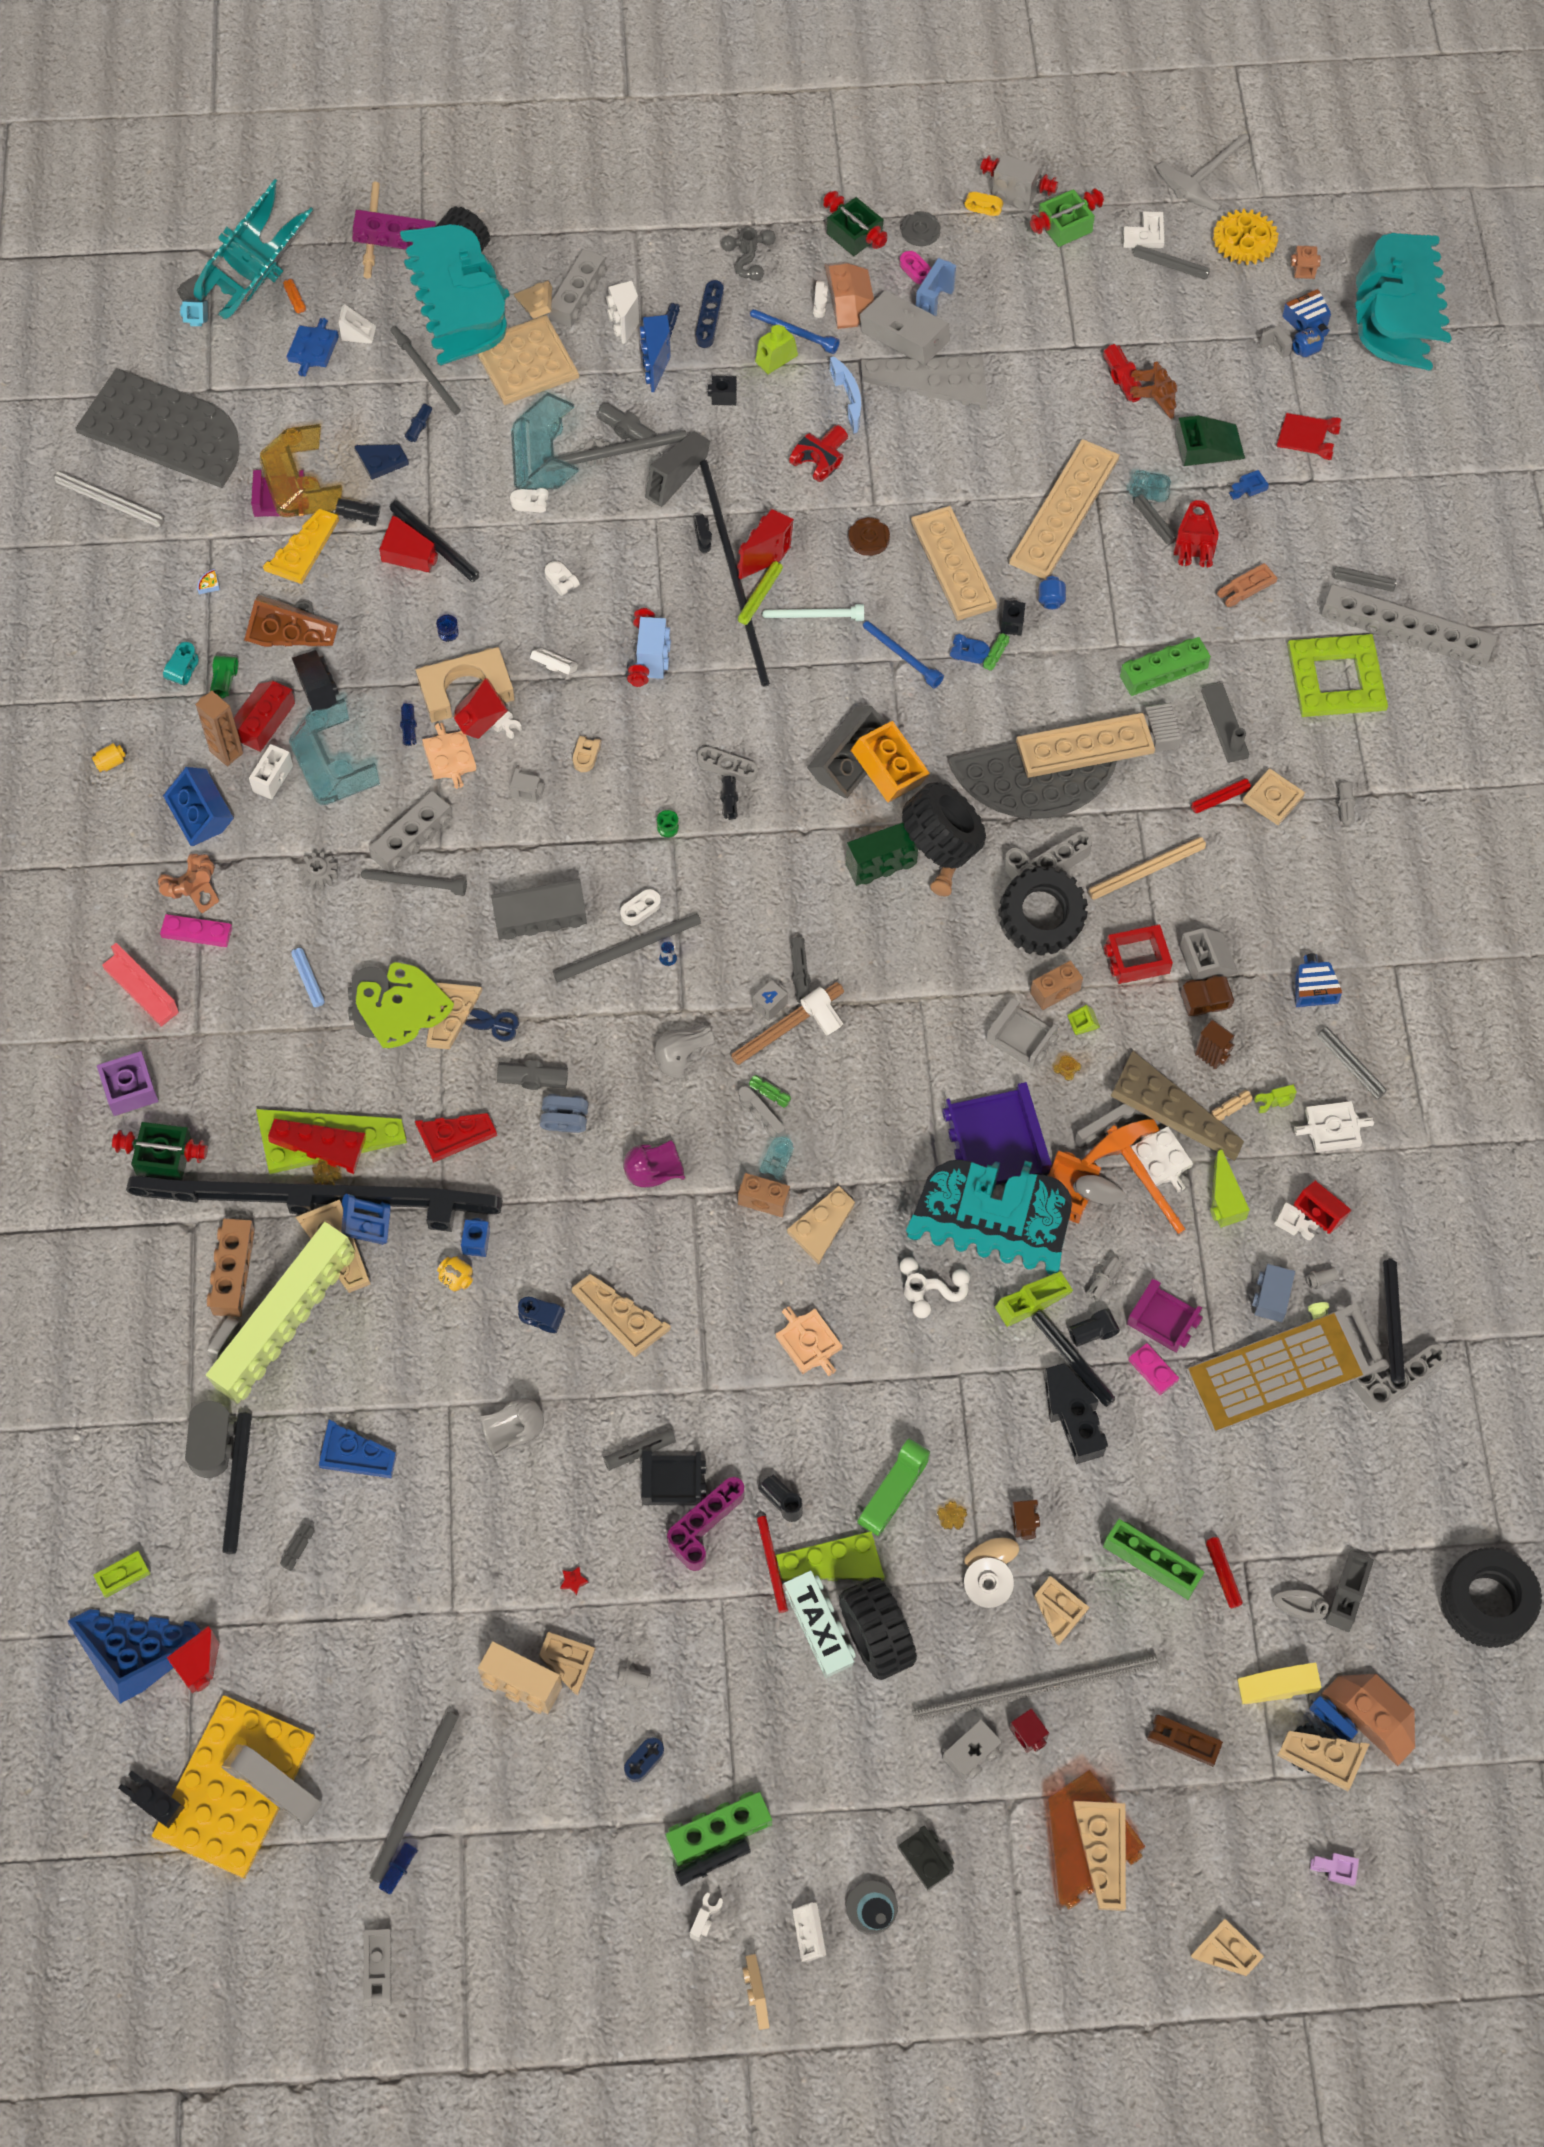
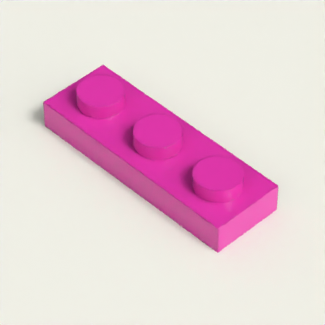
M165 914L160 935L161 938L227 947L232 932V925Z

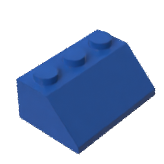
M185 767L163 795L190 846H195L221 834L234 819L207 769Z

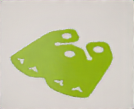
M394 962L390 965L387 978L392 983H411L412 988L404 986L392 987L384 992L381 1001L382 1005L377 1007L376 1003L379 1000L381 986L376 982H361L357 987V1008L382 1048H395L416 1038L421 1028H431L442 1022L451 1013L454 1003L423 971L415 966ZM396 970H404L405 976L398 978L395 975ZM367 988L374 991L373 996H365L364 990ZM400 995L402 1002L394 1003L392 1000L393 996ZM447 1005V1007L444 1008L443 1012H441L440 1006ZM429 1015L435 1017L434 1019L431 1018L430 1021H427ZM404 1031H411L404 1037ZM390 1037L396 1039V1041L387 1042Z

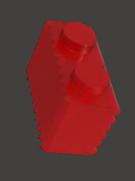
M1316 1180L1304 1188L1294 1202V1207L1305 1213V1216L1316 1222V1225L1327 1231V1234L1332 1233L1343 1224L1352 1211Z

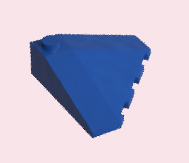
M89 1609L68 1620L70 1628L103 1682L120 1704L142 1693L173 1669L167 1657L201 1632L194 1622L184 1621V1626L170 1625L169 1619L150 1617L149 1622L134 1620L133 1614L115 1612L114 1617L100 1616V1610Z

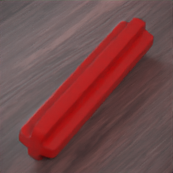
M1247 778L1241 779L1192 801L1191 808L1194 813L1198 814L1249 791L1251 784Z
M1218 1537L1209 1538L1206 1541V1546L1228 1605L1231 1609L1240 1607L1243 1601L1220 1539Z

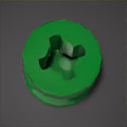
M664 810L658 814L657 831L662 837L671 838L678 833L679 818L677 814L671 810Z

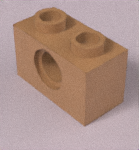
M1070 960L1033 980L1030 994L1043 1011L1080 991L1083 977Z
M745 1173L738 1192V1205L783 1218L790 1198V1186Z

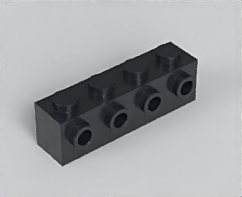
M317 650L292 657L298 679L312 711L328 709L337 704L335 695H338L339 692L324 657H319Z

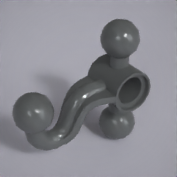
M745 227L740 231V238L727 235L722 239L721 246L725 251L729 252L733 251L736 246H740V250L746 255L736 262V273L740 277L759 281L764 276V270L761 266L753 265L749 270H744L743 266L753 261L755 251L757 250V243L770 246L775 242L776 235L772 230L768 229L764 230L761 235H757V231L754 228Z

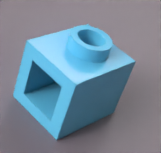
M208 300L183 301L180 307L183 323H190V326H202V323L207 322Z

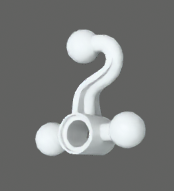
M906 1257L901 1261L900 1270L908 1277L904 1287V1295L909 1301L915 1302L912 1309L916 1317L926 1318L931 1313L929 1302L923 1298L925 1291L936 1289L943 1297L952 1302L961 1301L967 1296L970 1274L965 1269H957L953 1272L952 1282L959 1287V1291L952 1292L942 1281L926 1279L922 1274L916 1273L918 1270L916 1259ZM917 1285L921 1290H913L910 1286Z

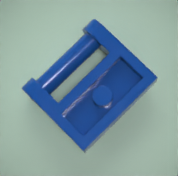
M345 1194L342 1200L344 1209L341 1233L355 1239L381 1245L386 1244L388 1240L390 1204L384 1202L378 1204L357 1199L354 1195ZM354 1208L378 1213L379 1218L356 1213Z

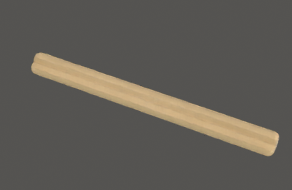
M1202 837L1193 839L1090 887L1088 894L1092 900L1098 899L1205 849L1206 843Z

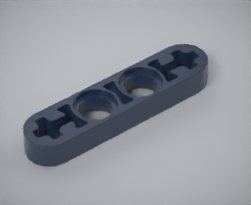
M718 280L709 281L705 288L696 329V344L701 348H708L714 343L724 296V285ZM714 289H717L715 296H712ZM713 303L717 305V307L709 309L706 307V305ZM706 319H711L713 323L707 325L704 324L703 321ZM704 332H707L706 339H703Z

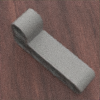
M1078 832L1033 860H1030L1023 850L1012 848L1006 853L1004 870L1012 880L1027 869L1033 870L1036 866L1055 867L1057 872H1060L1061 869L1066 871L1090 855L1092 837L1087 832Z
M1431 1345L1404 1363L1405 1381L1400 1383L1402 1388H1397L1392 1384L1390 1374L1381 1379L1377 1373L1365 1376L1368 1382H1362L1357 1379L1350 1382V1385L1370 1410L1380 1412L1437 1373L1446 1361L1447 1352L1440 1345ZM1429 1358L1433 1359L1429 1364H1427ZM1410 1369H1417L1420 1375L1413 1374ZM1378 1394L1382 1396L1384 1401L1376 1400L1373 1395Z
M236 1745L221 1766L227 1773L239 1780H244L304 1826L308 1825L322 1805L313 1795L248 1746Z

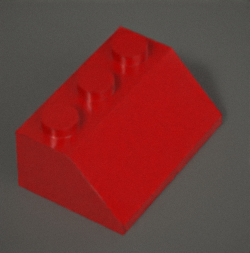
M275 681L260 683L256 686L234 717L240 743L259 752L263 750L295 705L292 689Z

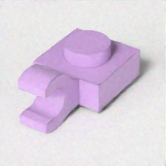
M1337 1853L1331 1855V1860L1315 1856L1314 1859H1311L1310 1870L1328 1872V1881L1354 1886L1356 1884L1359 1859Z

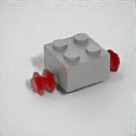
M1004 154L1000 161L999 158H996L995 161L991 160V155L982 160L980 169L983 170V175L990 172L991 177H994L992 195L1002 199L1003 203L1029 211L1037 195V189H1039L1040 194L1043 191H1047L1049 197L1052 193H1056L1058 188L1056 177L1051 180L1048 179V174H1045L1042 178H1039L1040 166Z

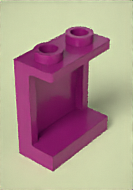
M253 470L251 506L254 517L304 516L305 507L309 505L308 495H306V490H309V478H305L304 470H299V477L263 478L262 470Z
M1152 1279L1129 1315L1127 1325L1177 1353L1181 1346L1185 1348L1192 1336L1189 1332L1192 1327L1197 1329L1201 1323L1203 1316L1200 1313L1203 1307L1199 1305L1196 1309L1160 1289L1161 1283Z

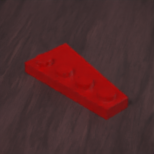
M274 1118L268 1139L270 1143L294 1152L299 1150L306 1153L307 1157L312 1159L320 1158L327 1161L328 1165L333 1167L341 1166L346 1168L347 1172L354 1174L366 1135L362 1132Z

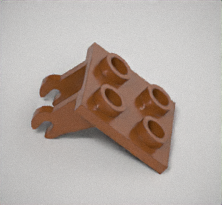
M1157 361L1154 362L1153 369L1133 371L1131 377H1134V381H1154L1152 386L1132 387L1130 393H1133V397L1154 398L1169 418H1174L1177 384L1169 377L1166 369L1162 368Z

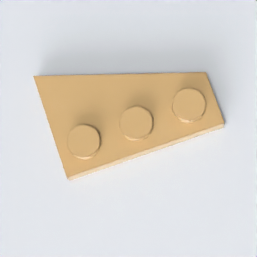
M1288 1731L1277 1756L1349 1791L1369 1744L1362 1742L1359 1744L1347 1742V1740L1328 1739L1318 1735Z

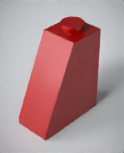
M392 516L379 548L381 562L430 573L432 565H436L438 559L434 543L398 517Z

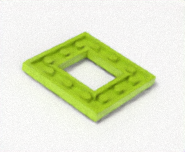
M1373 634L1288 640L1287 647L1301 717L1387 711L1388 703ZM1354 658L1360 690L1320 693L1314 661Z

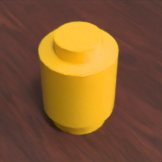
M112 743L95 752L96 755L91 758L99 772L104 770L107 772L124 763L123 757L126 755L120 745L115 746Z

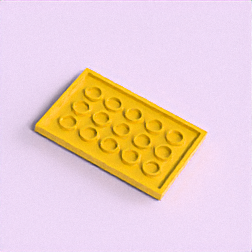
M223 1695L171 1796L185 1808L169 1829L158 1822L151 1836L158 1841L245 1879L280 1808L244 1780H239L227 1773L221 1766L236 1745H245L256 1751L294 1781L315 1736Z

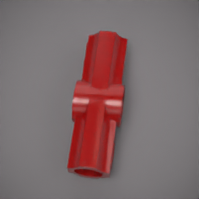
M1109 345L1104 350L1103 356L1111 369L1113 382L1121 386L1128 401H1139L1142 397L1135 398L1133 393H1130L1132 387H1143L1140 381H1134V377H1131L1132 372L1136 370L1132 361L1128 362L1119 345Z

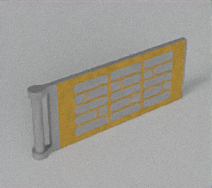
M1360 1303L1351 1304L1342 1310L1188 1367L1186 1372L1212 1432H1220L1354 1380L1388 1369L1390 1366L1387 1360L1383 1359L1361 1313L1363 1309ZM1347 1316H1353L1374 1360V1364L1368 1366L1346 1319Z

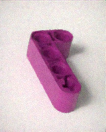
M737 1477L726 1479L669 1529L667 1534L668 1547L689 1570L699 1571L706 1564V1551L698 1540L744 1500L745 1488L741 1479ZM729 1489H732L733 1491L738 1489V1493L736 1494L735 1492H731L729 1494ZM717 1503L722 1508L718 1511H712L709 1509V1506ZM694 1519L703 1521L700 1527H693L690 1523ZM676 1535H681L685 1540L682 1543H675L672 1541V1538ZM692 1553H699L702 1556L698 1561H692L688 1558Z

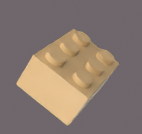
M493 1641L478 1667L481 1680L484 1682L483 1686L494 1692L498 1689L506 1693L505 1697L513 1702L518 1703L520 1700L528 1704L527 1708L537 1714H541V1712L549 1714L562 1690L559 1674Z

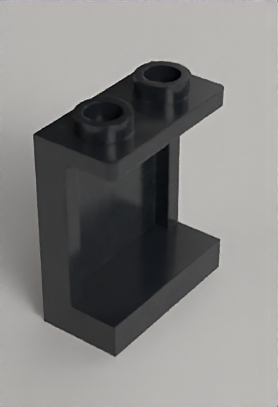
M642 1451V1505L699 1504L701 1497H706V1483H701V1474H706V1459H701V1452L696 1451L695 1456L652 1455V1451Z

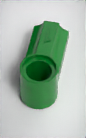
M215 655L210 692L213 691L220 698H225L229 696L233 676H236L238 672V658Z

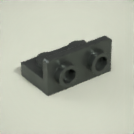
M923 1825L917 1833L899 1844L898 1849L928 1891L953 1873L954 1867L952 1865L955 1862L947 1850L944 1852L937 1844L940 1841L932 1829L928 1830Z

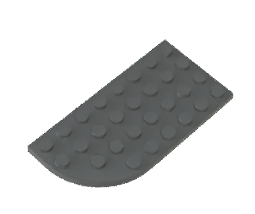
M118 368L111 374L75 427L78 434L223 488L231 476L239 458L240 446L236 429L230 418L222 410L206 401Z

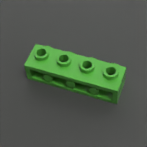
M1200 637L1186 639L1175 646H1167L1161 651L1148 653L1139 659L1128 660L1122 664L1120 678L1130 696H1134L1208 669L1211 656Z
M1118 1519L1103 1548L1187 1600L1190 1599L1205 1573L1196 1564L1186 1561L1172 1549L1162 1546L1151 1536L1141 1533L1132 1524Z

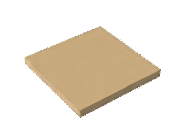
M547 315L508 328L505 337L498 345L488 351L477 354L504 405L579 378L575 365Z

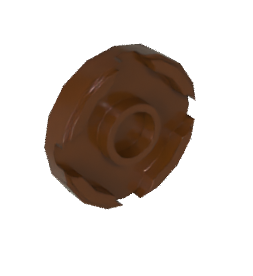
M862 518L857 520L849 529L848 541L850 547L861 555H878L885 551L889 545L890 531L885 523H881L879 519Z

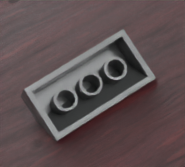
M872 706L855 707L808 765V770L821 785L843 798H848L867 775L851 749L860 737L886 723Z
M580 879L491 895L499 940H510L523 935L533 936L539 932H555L562 928H577L587 924Z

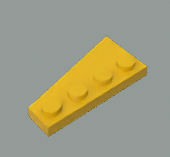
M318 509L302 526V530L297 535L294 534L289 539V543L283 549L280 548L270 562L267 561L263 565L264 571L302 584L339 522L338 515Z

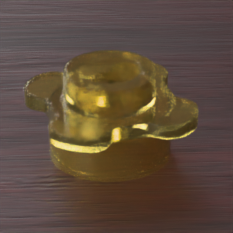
M1067 1055L1062 1056L1059 1064L1054 1066V1072L1064 1076L1067 1081L1073 1080L1074 1074L1081 1070L1080 1063Z

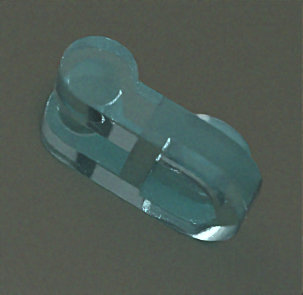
M778 1137L772 1141L761 1164L760 1173H769L775 1175L774 1178L778 1180L783 1179L793 1155L794 1147L791 1140L786 1137ZM773 1159L780 1162L778 1167L771 1164Z

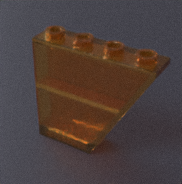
M1090 1769L1048 1798L1046 1803L1056 1903L1060 1911L1065 1907L1068 1910L1075 1907L1081 1902L1079 1897L1087 1892L1089 1895L1094 1893L1073 1801L1114 1803ZM1125 1819L1126 1863L1133 1865L1143 1857L1141 1853L1145 1849V1845Z

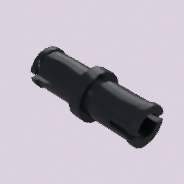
M725 776L722 778L723 793L721 795V801L724 803L723 816L725 819L733 820L738 817L737 802L739 797L736 793V778L732 777L731 782V776Z

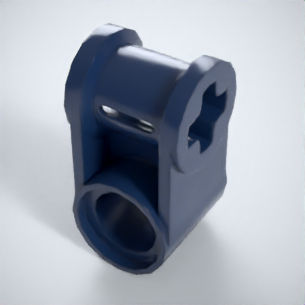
M530 1296L522 1298L518 1303V1316L522 1323L540 1328L548 1333H557L565 1313L563 1307ZM529 1308L533 1309L530 1310L529 1313H525V1311H528Z

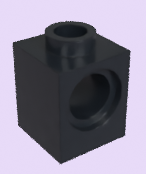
M712 376V384H708V397H712V405L736 406L737 376Z
M1016 600L1004 601L1001 633L1022 636L1026 603Z

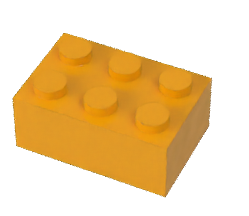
M893 721L860 737L851 749L888 803L920 786L930 774Z

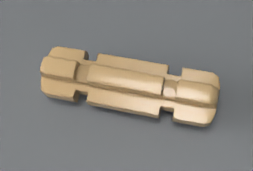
M1244 1090L1239 1093V1096H1234L1223 1103L1222 1107L1218 1106L1212 1110L1211 1115L1217 1120L1222 1121L1225 1119V1116H1230L1241 1109L1243 1105L1246 1106L1252 1102L1253 1097L1248 1090Z

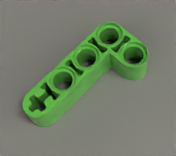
M910 1438L905 1442L898 1454L897 1462L862 1512L857 1524L876 1536H880L925 1469L930 1457L928 1449Z

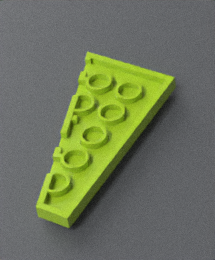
M256 1109L269 1174L326 1162L320 1158L312 1159L307 1157L306 1153L299 1150L294 1152L270 1143L268 1135L274 1118L365 1133L366 1140L361 1153L407 1143L402 1119Z

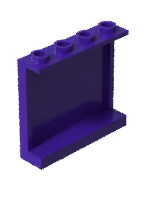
M1027 1082L1019 1083L1017 1090L963 1102L951 1104L950 1098L946 1099L945 1108H942L944 1121H949L950 1129H948L950 1141L955 1142L956 1149H954L956 1160L970 1161L986 1168L987 1165L992 1166L996 1161L1000 1162L995 1185L1007 1183L1008 1179L1013 1176L1020 1177L1025 1161L1032 1162L1030 1174H1049L1051 1161Z

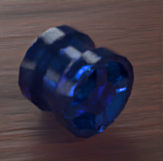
M448 614L442 615L437 619L438 637L446 642L455 640L459 635L457 619Z

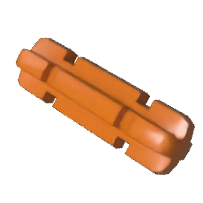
M292 279L285 280L283 282L284 289L294 306L295 312L298 314L305 312V304L301 300V295Z

